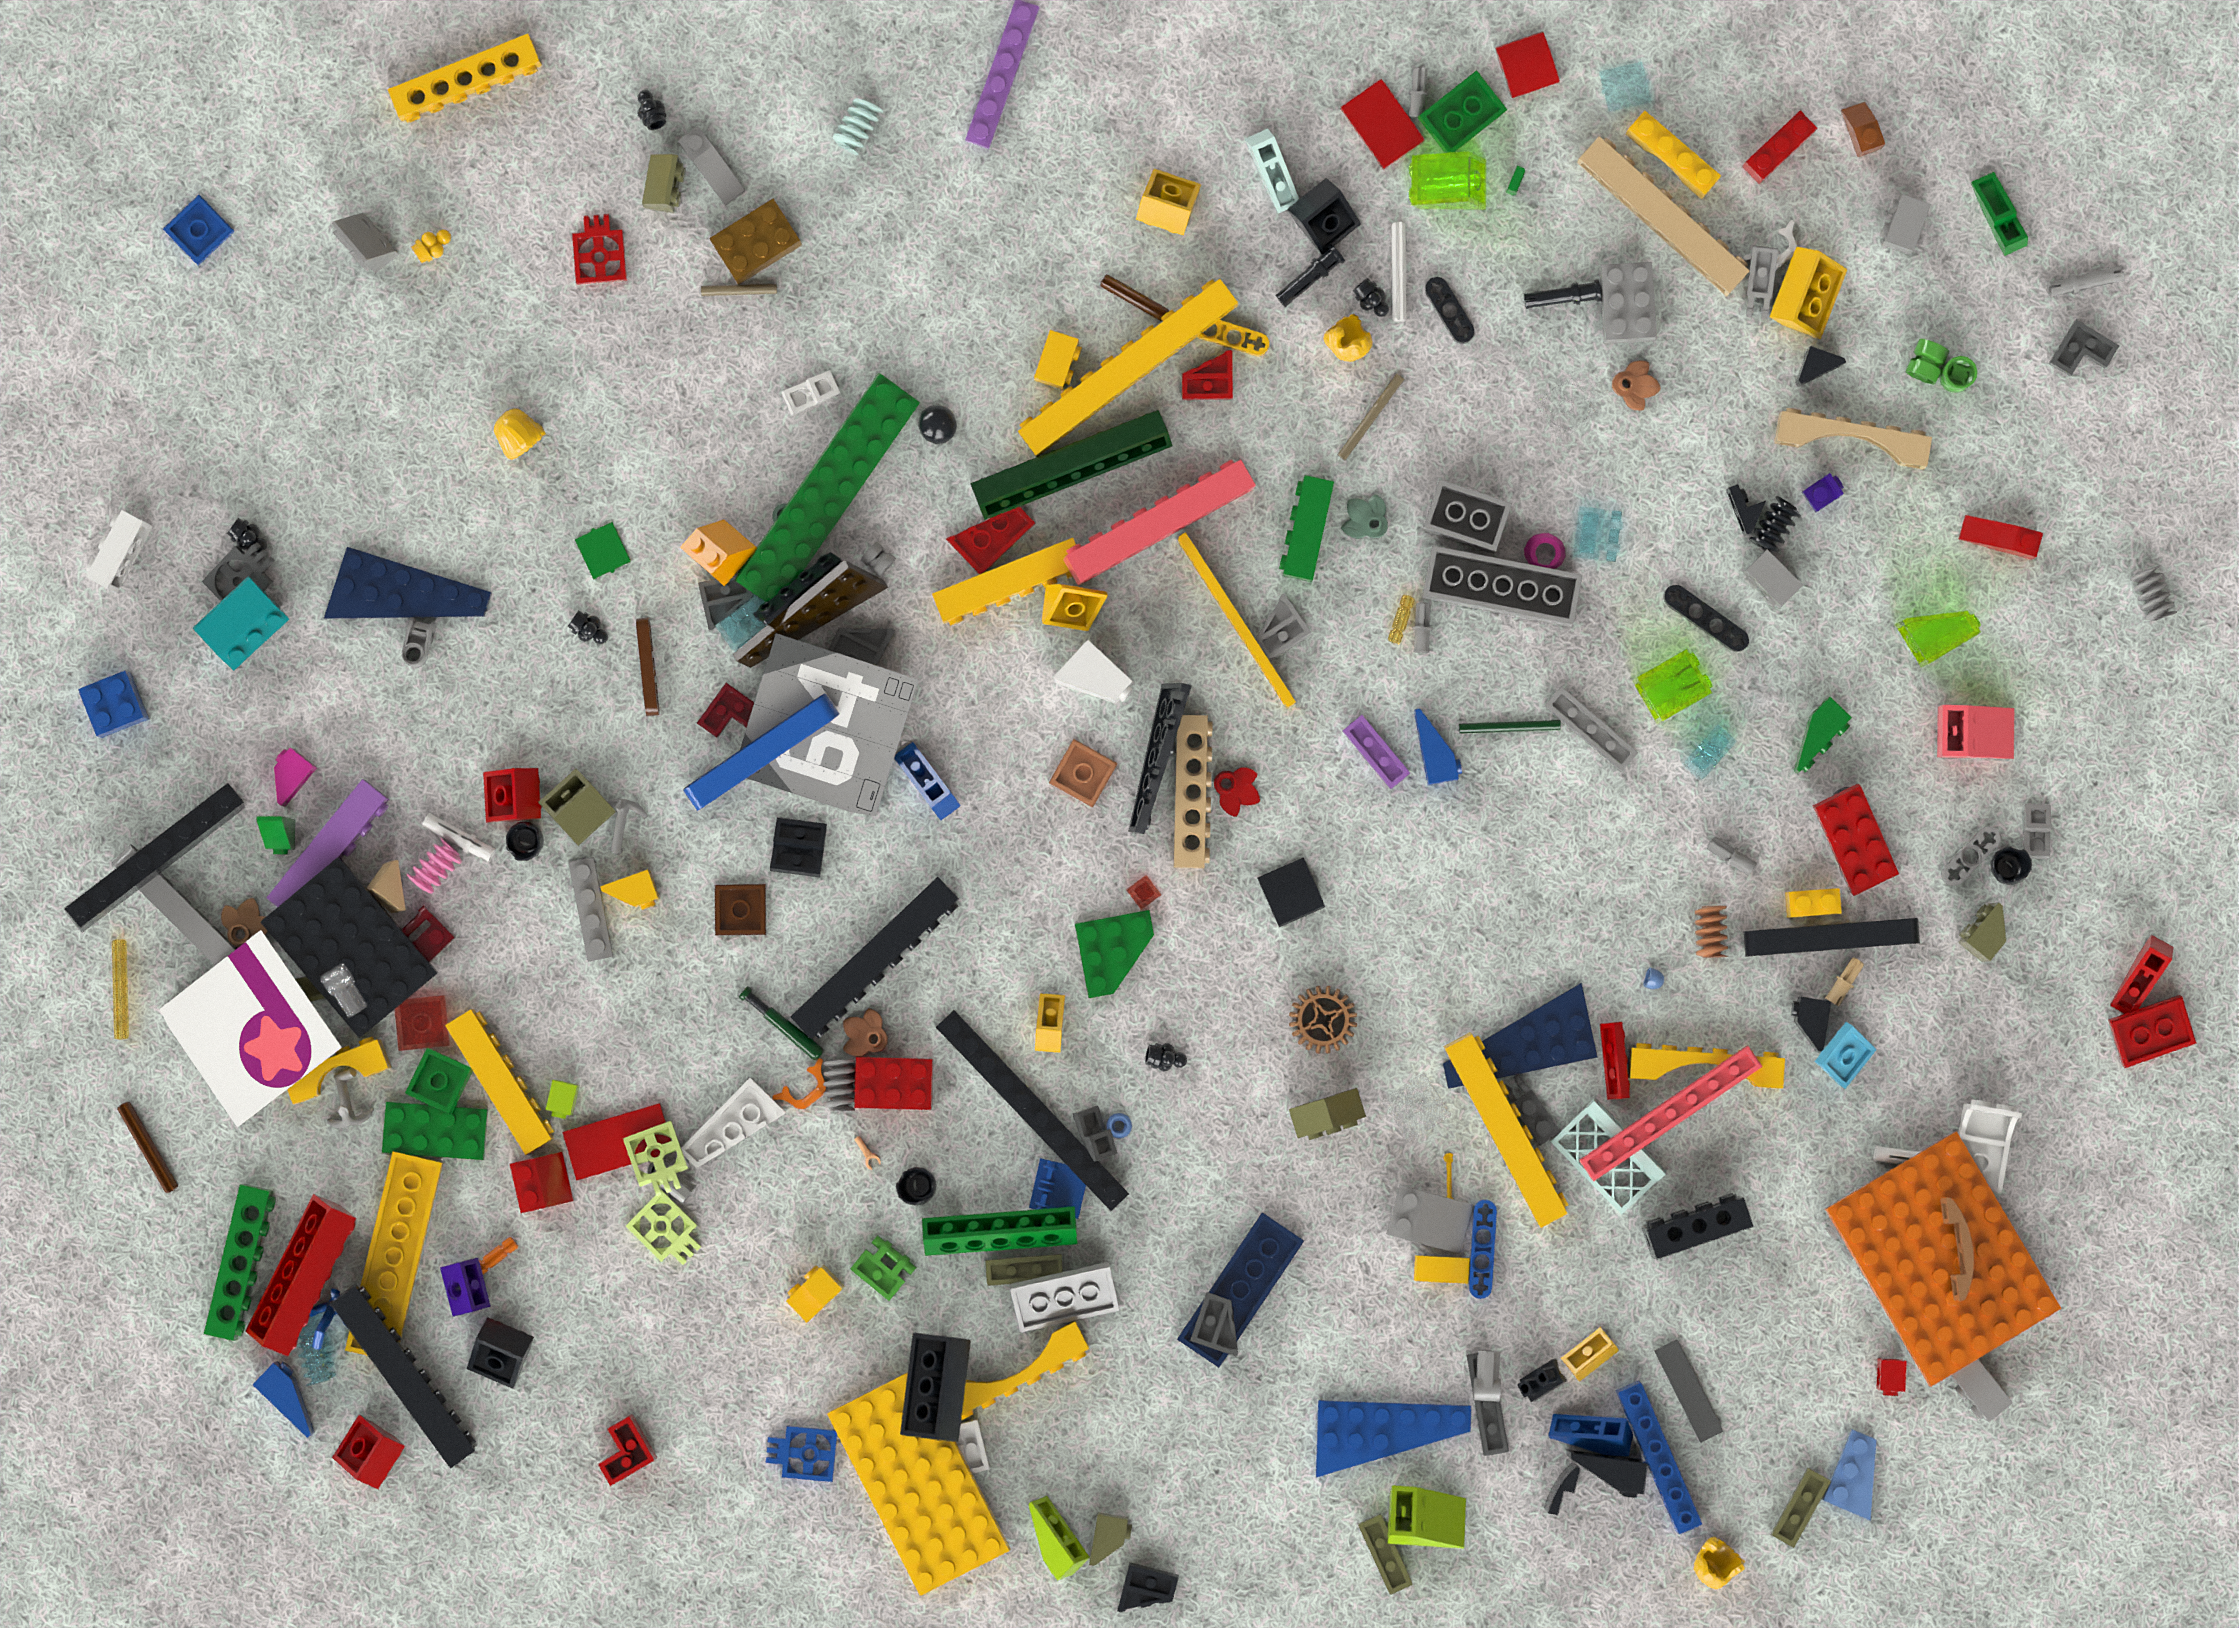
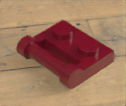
M423 905L418 909L419 913L402 930L409 937L425 920L431 924L413 942L427 960L431 962L455 937Z

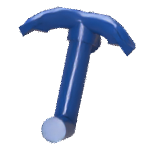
M331 1289L329 1301L313 1306L310 1312V1317L324 1312L314 1333L312 1343L314 1349L322 1348L324 1335L334 1315L337 1314L330 1305V1302L340 1295V1291L337 1289Z

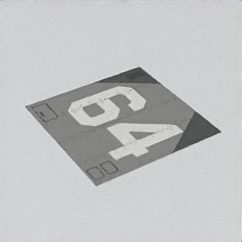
M776 633L740 750L824 693H826L840 715L746 779L852 813L876 816L919 679Z

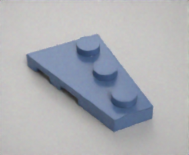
M1853 1429L1851 1430L1832 1475L1831 1482L1822 1499L1870 1521L1876 1439Z

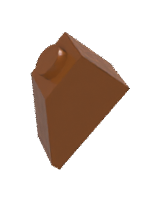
M1866 102L1841 110L1857 157L1881 150L1885 146L1878 121Z

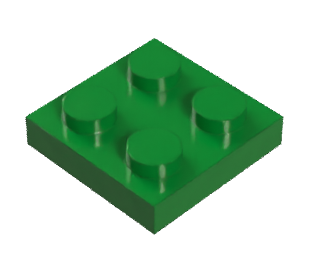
M427 1048L405 1094L452 1115L473 1070L465 1064Z

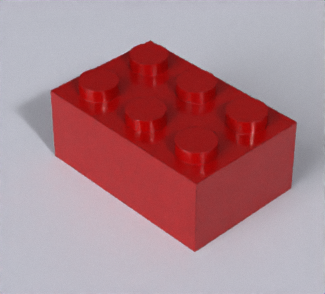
M856 1057L854 1108L932 1110L934 1059Z

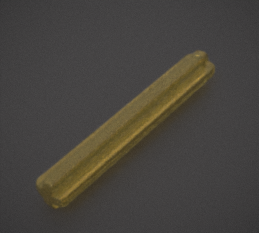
M124 939L112 940L114 1038L123 1040L129 1038L127 942Z

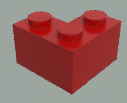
M633 1414L607 1429L619 1451L601 1461L598 1466L609 1485L612 1486L658 1458Z

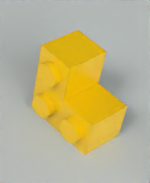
M817 1265L814 1266L804 1276L807 1281L802 1286L797 1283L787 1292L790 1297L786 1302L806 1323L845 1287L825 1265L820 1268Z

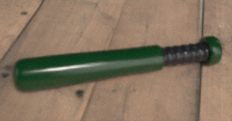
M749 986L739 995L740 1000L749 1002V1004L764 1015L763 1017L811 1059L818 1060L824 1050L819 1044L810 1039L774 1008H770L752 994V989Z

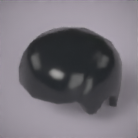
M938 404L928 406L921 412L918 427L926 441L933 444H942L954 436L957 422L950 409Z
M518 822L510 827L506 835V849L514 856L515 860L529 861L541 852L544 846L543 834L531 822ZM521 842L528 843L530 845L526 846L523 845Z
M2011 846L2005 847L1997 851L1991 860V873L1997 881L2006 885H2015L2024 881L2032 870V859L2024 849L2018 850Z
M913 1167L902 1173L899 1181L896 1183L898 1197L903 1202L919 1206L932 1199L937 1184L934 1175L926 1168ZM915 1180H916V1190L914 1189V1186H913Z

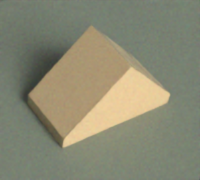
M394 860L384 863L367 886V889L381 906L390 913L404 911L406 909L399 862Z

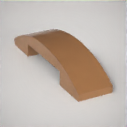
M1940 1198L1943 1223H1954L1960 1274L1950 1275L1954 1301H1963L1969 1292L1973 1276L1974 1253L1972 1239L1966 1220L1952 1198Z

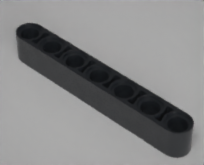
M1918 918L1743 931L1745 957L1920 943Z

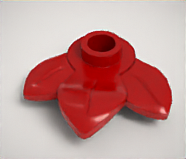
M1241 767L1234 772L1222 771L1216 775L1214 788L1220 794V806L1230 816L1237 817L1241 805H1255L1260 802L1259 793L1252 785L1258 775L1254 770ZM1223 779L1231 781L1229 788L1222 786L1221 782Z

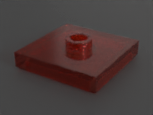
M445 995L406 999L395 1009L398 1051L450 1046L449 1031L445 1026L448 1024Z

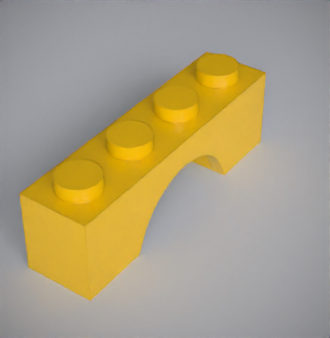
M1645 110L1626 132V135L1644 151L1655 155L1668 165L1680 178L1681 182L1701 200L1721 177L1717 171Z
M372 1036L359 1041L360 1046L350 1049L349 1046L340 1048L335 1052V1056L327 1058L287 1089L292 1104H299L320 1096L323 1079L336 1067L350 1066L358 1070L364 1077H369L392 1068L381 1039L374 1040Z

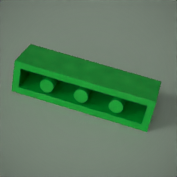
M1307 475L1304 476L1303 481L1298 480L1295 495L1300 496L1298 506L1293 505L1290 520L1294 521L1293 530H1287L1284 543L1289 545L1287 555L1282 554L1279 569L1284 570V577L1307 582L1313 581L1334 481Z

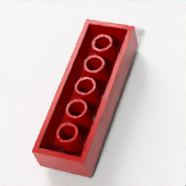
M312 1195L245 1330L262 1347L285 1356H289L291 1350L295 1349L298 1343V1336L302 1328L307 1325L314 1304L320 1299L325 1281H328L331 1277L332 1267L336 1259L343 1253L344 1243L348 1235L355 1228L357 1218L341 1205L318 1195Z

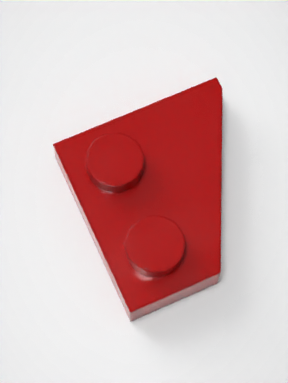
M1227 350L1212 360L1210 359L1200 366L1182 374V400H1233L1232 350Z

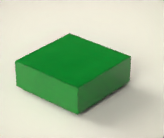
M1516 167L1506 193L1513 196L1516 195L1525 174V168Z

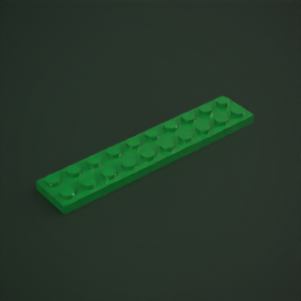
M878 373L734 580L766 602L777 595L782 587L789 585L797 579L920 402L881 373Z

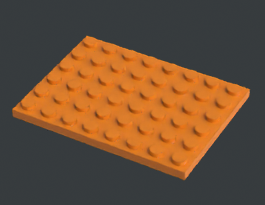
M1957 1131L1825 1208L1929 1387L1934 1386L2062 1309ZM1940 1198H1952L1966 1220L1972 1239L1974 1253L1973 1276L1969 1292L1963 1301H1954L1950 1275L1960 1274L1954 1223H1943Z

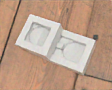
M830 370L782 392L792 416L840 394Z

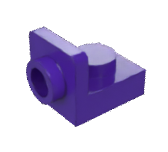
M1829 473L1802 491V494L1816 513L1842 496L1844 493L1841 489L1844 486L1836 475L1833 477Z

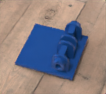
M1040 1158L1029 1208L1075 1207L1076 1219H1079L1086 1185L1066 1164Z

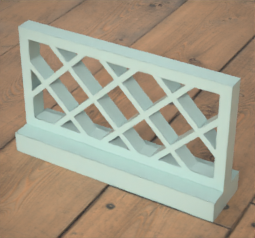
M1594 1098L1550 1142L1622 1215L1649 1188L1666 1175V1170L1642 1148L1629 1157L1630 1168L1614 1167L1610 1170L1612 1171V1185H1600L1597 1180L1592 1181L1584 1167L1579 1163V1153H1590L1597 1148V1135H1608L1612 1138L1625 1129ZM1586 1114L1595 1122L1594 1131H1579V1121ZM1576 1125V1131H1570ZM1597 1125H1598L1603 1131H1597ZM1565 1134L1576 1135V1149H1565L1559 1140ZM1579 1135H1594V1149H1579ZM1569 1152H1576V1159ZM1633 1162H1634L1639 1168H1633ZM1615 1171L1630 1172V1186L1615 1185ZM1633 1172H1644L1650 1180L1644 1186H1633ZM1605 1189H1612V1196ZM1615 1189L1630 1190V1199L1623 1206L1614 1199ZM1633 1190H1639V1191L1633 1196Z

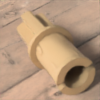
M1853 957L1841 976H1836L1837 981L1825 998L1840 1006L1850 988H1854L1852 984L1863 968L1864 963Z

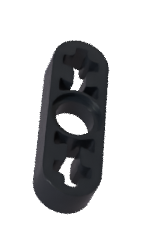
M1441 277L1431 278L1425 286V293L1453 340L1459 344L1468 343L1474 336L1472 323L1447 282ZM1432 283L1436 285L1442 284L1441 293L1443 297L1448 294L1450 298L1443 300L1438 305L1436 301L1440 300L1439 295L1436 292L1433 294L1430 292L1433 287ZM1453 304L1457 309V314L1454 317H1446L1442 312L1444 305ZM1459 316H1462L1464 320H1460L1459 323L1462 328L1468 327V337H1458L1456 335L1459 330L1457 325L1454 324L1451 327L1449 323L1456 321Z

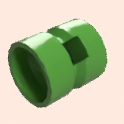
M1919 339L1914 350L1916 357L1910 359L1905 373L1924 383L1935 385L1941 373L1939 366L1944 365L1949 350L1933 341Z
M1954 357L1941 368L1939 375L1940 384L1949 392H1963L1976 380L1977 367L1968 357Z

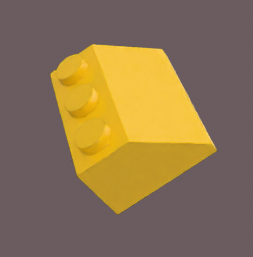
M1796 247L1769 317L1781 325L1821 339L1848 269L1821 251Z

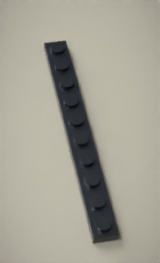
M955 1010L936 1026V1029L1110 1211L1129 1195L1099 1161L1092 1159L1082 1143Z

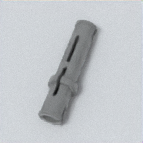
M2118 265L2117 267L2078 276L2071 274L2068 278L2047 282V291H2051L2048 293L2050 298L2067 293L2074 295L2078 294L2080 290L2125 281V273L2121 272L2123 270L2122 265Z

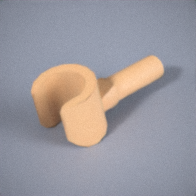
M860 1136L854 1139L866 1157L865 1164L868 1169L873 1170L868 1164L871 1158H876L878 1163L881 1164L879 1156L871 1153Z

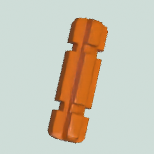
M512 1237L507 1238L502 1242L501 1246L498 1245L486 1254L482 1261L479 1260L482 1274L489 1271V1267H494L507 1257V1253H512L518 1248L517 1243Z

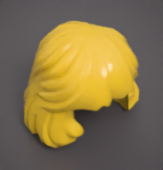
M1351 314L1348 317L1344 316L1341 320L1337 321L1335 325L1325 332L1323 337L1325 344L1339 359L1346 362H1352L1364 357L1370 351L1373 343L1371 334L1363 329L1361 320L1355 314Z
M516 408L503 413L494 425V434L499 441L504 455L510 460L527 452L529 448L533 447L537 441H540L546 435L544 428L539 423L535 422L522 410Z
M1713 1536L1703 1544L1694 1562V1571L1701 1582L1710 1588L1720 1589L1732 1577L1745 1570V1560L1738 1553H1735L1734 1549L1727 1545L1726 1542Z

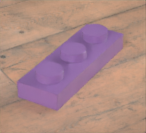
M1363 715L1342 731L1390 790L1410 774L1408 769Z

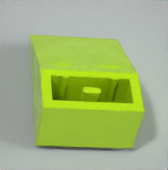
M1392 1485L1389 1494L1387 1543L1464 1549L1466 1498L1420 1487Z

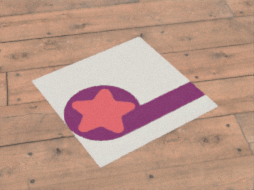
M262 930L160 1008L170 1030L237 1127L342 1048Z

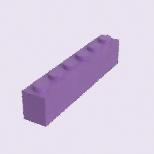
M362 779L266 898L278 907L338 856L341 859L344 855L346 857L350 856L357 847L354 843L359 836L365 837L372 829L373 825L370 824L376 816L380 818L389 807L386 804L389 798L368 781Z

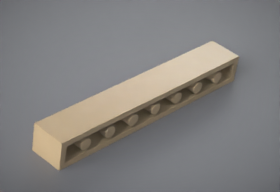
M1599 136L1582 154L1577 163L1727 297L1749 273L1750 270L1746 268L1748 264L1741 257H1734L1729 253V247L1722 240H1715L1710 236V230L1703 223L1699 222L1697 224L1691 219V213L1684 206L1680 205L1678 207L1672 202L1673 197L1665 189L1661 188L1659 190L1653 185L1654 180L1646 172L1640 173L1634 168L1635 163L1628 156H1621L1615 151L1616 146L1609 139L1605 138L1603 140Z

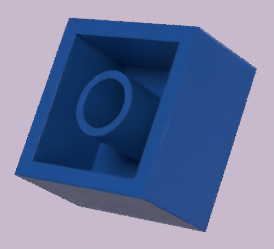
M124 670L78 689L97 737L104 738L149 720L133 676L129 671Z

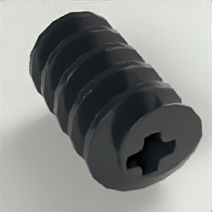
M1776 496L1779 504L1771 503L1770 505L1774 512H1765V516L1769 521L1760 520L1759 524L1763 529L1755 528L1754 533L1758 538L1749 537L1753 544L1765 551L1768 549L1769 551L1779 552L1775 543L1784 544L1785 542L1780 535H1790L1786 526L1795 527L1796 524L1791 519L1792 516L1801 517L1796 507L1779 496Z

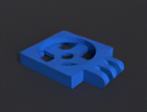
M787 1426L785 1438L768 1437L767 1442L778 1444L777 1448L767 1447V1453H775L776 1458L766 1457L765 1463L782 1464L783 1478L833 1482L837 1433L835 1430ZM806 1433V1443L802 1448L790 1447L791 1441L797 1435ZM817 1434L823 1435L828 1440L831 1446L830 1451L818 1449L816 1446ZM807 1449L814 1451L815 1455L812 1459L805 1457ZM789 1457L801 1459L803 1462V1474L793 1469L789 1462ZM817 1460L829 1461V1466L826 1470L818 1475H813L814 1463Z

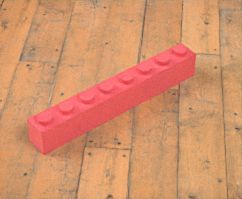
M1233 460L1227 461L1220 466L1221 471L1213 475L1210 471L1198 478L1199 483L1190 486L1188 483L1176 490L1177 495L1170 499L1167 495L1154 502L1155 507L1148 511L1145 507L1132 514L1134 518L1126 523L1124 519L1110 526L1112 529L1110 532L1103 535L1101 531L1089 538L1090 543L1082 547L1079 543L1067 550L1068 555L1063 560L1077 585L1079 586L1253 490L1256 485L1242 460L1235 463Z

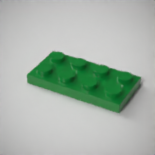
M386 1102L382 1153H392L394 1151L407 1155L484 1160L488 1109L455 1107L452 1115L430 1105Z

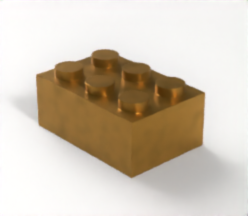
M774 198L709 238L738 285L802 246L800 239Z

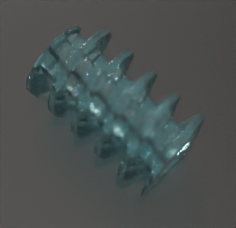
M315 1331L299 1335L298 1339H302V1341L296 1345V1348L305 1350L298 1355L299 1358L307 1359L301 1365V1368L310 1370L303 1375L304 1378L312 1379L306 1386L329 1381L337 1375L334 1371H328L329 1368L334 1366V1362L326 1361L332 1353L323 1351V1349L330 1345L329 1342L323 1341L321 1349H314L312 1347Z

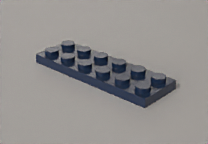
M1263 1212L1208 1291L1231 1300L1236 1341H1238L1304 1242L1303 1239ZM1203 1299L1177 1340L1220 1368L1228 1356L1227 1353L1190 1341L1204 1301Z

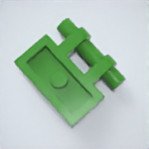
M877 1235L871 1242L879 1249L876 1254L873 1255L866 1249L850 1270L890 1301L905 1283V1280L898 1275L903 1269L911 1275L917 1267L909 1261L910 1258L905 1254L902 1256L891 1247L893 1245L888 1240L884 1241ZM884 1255L896 1263L893 1269H890L881 1261Z

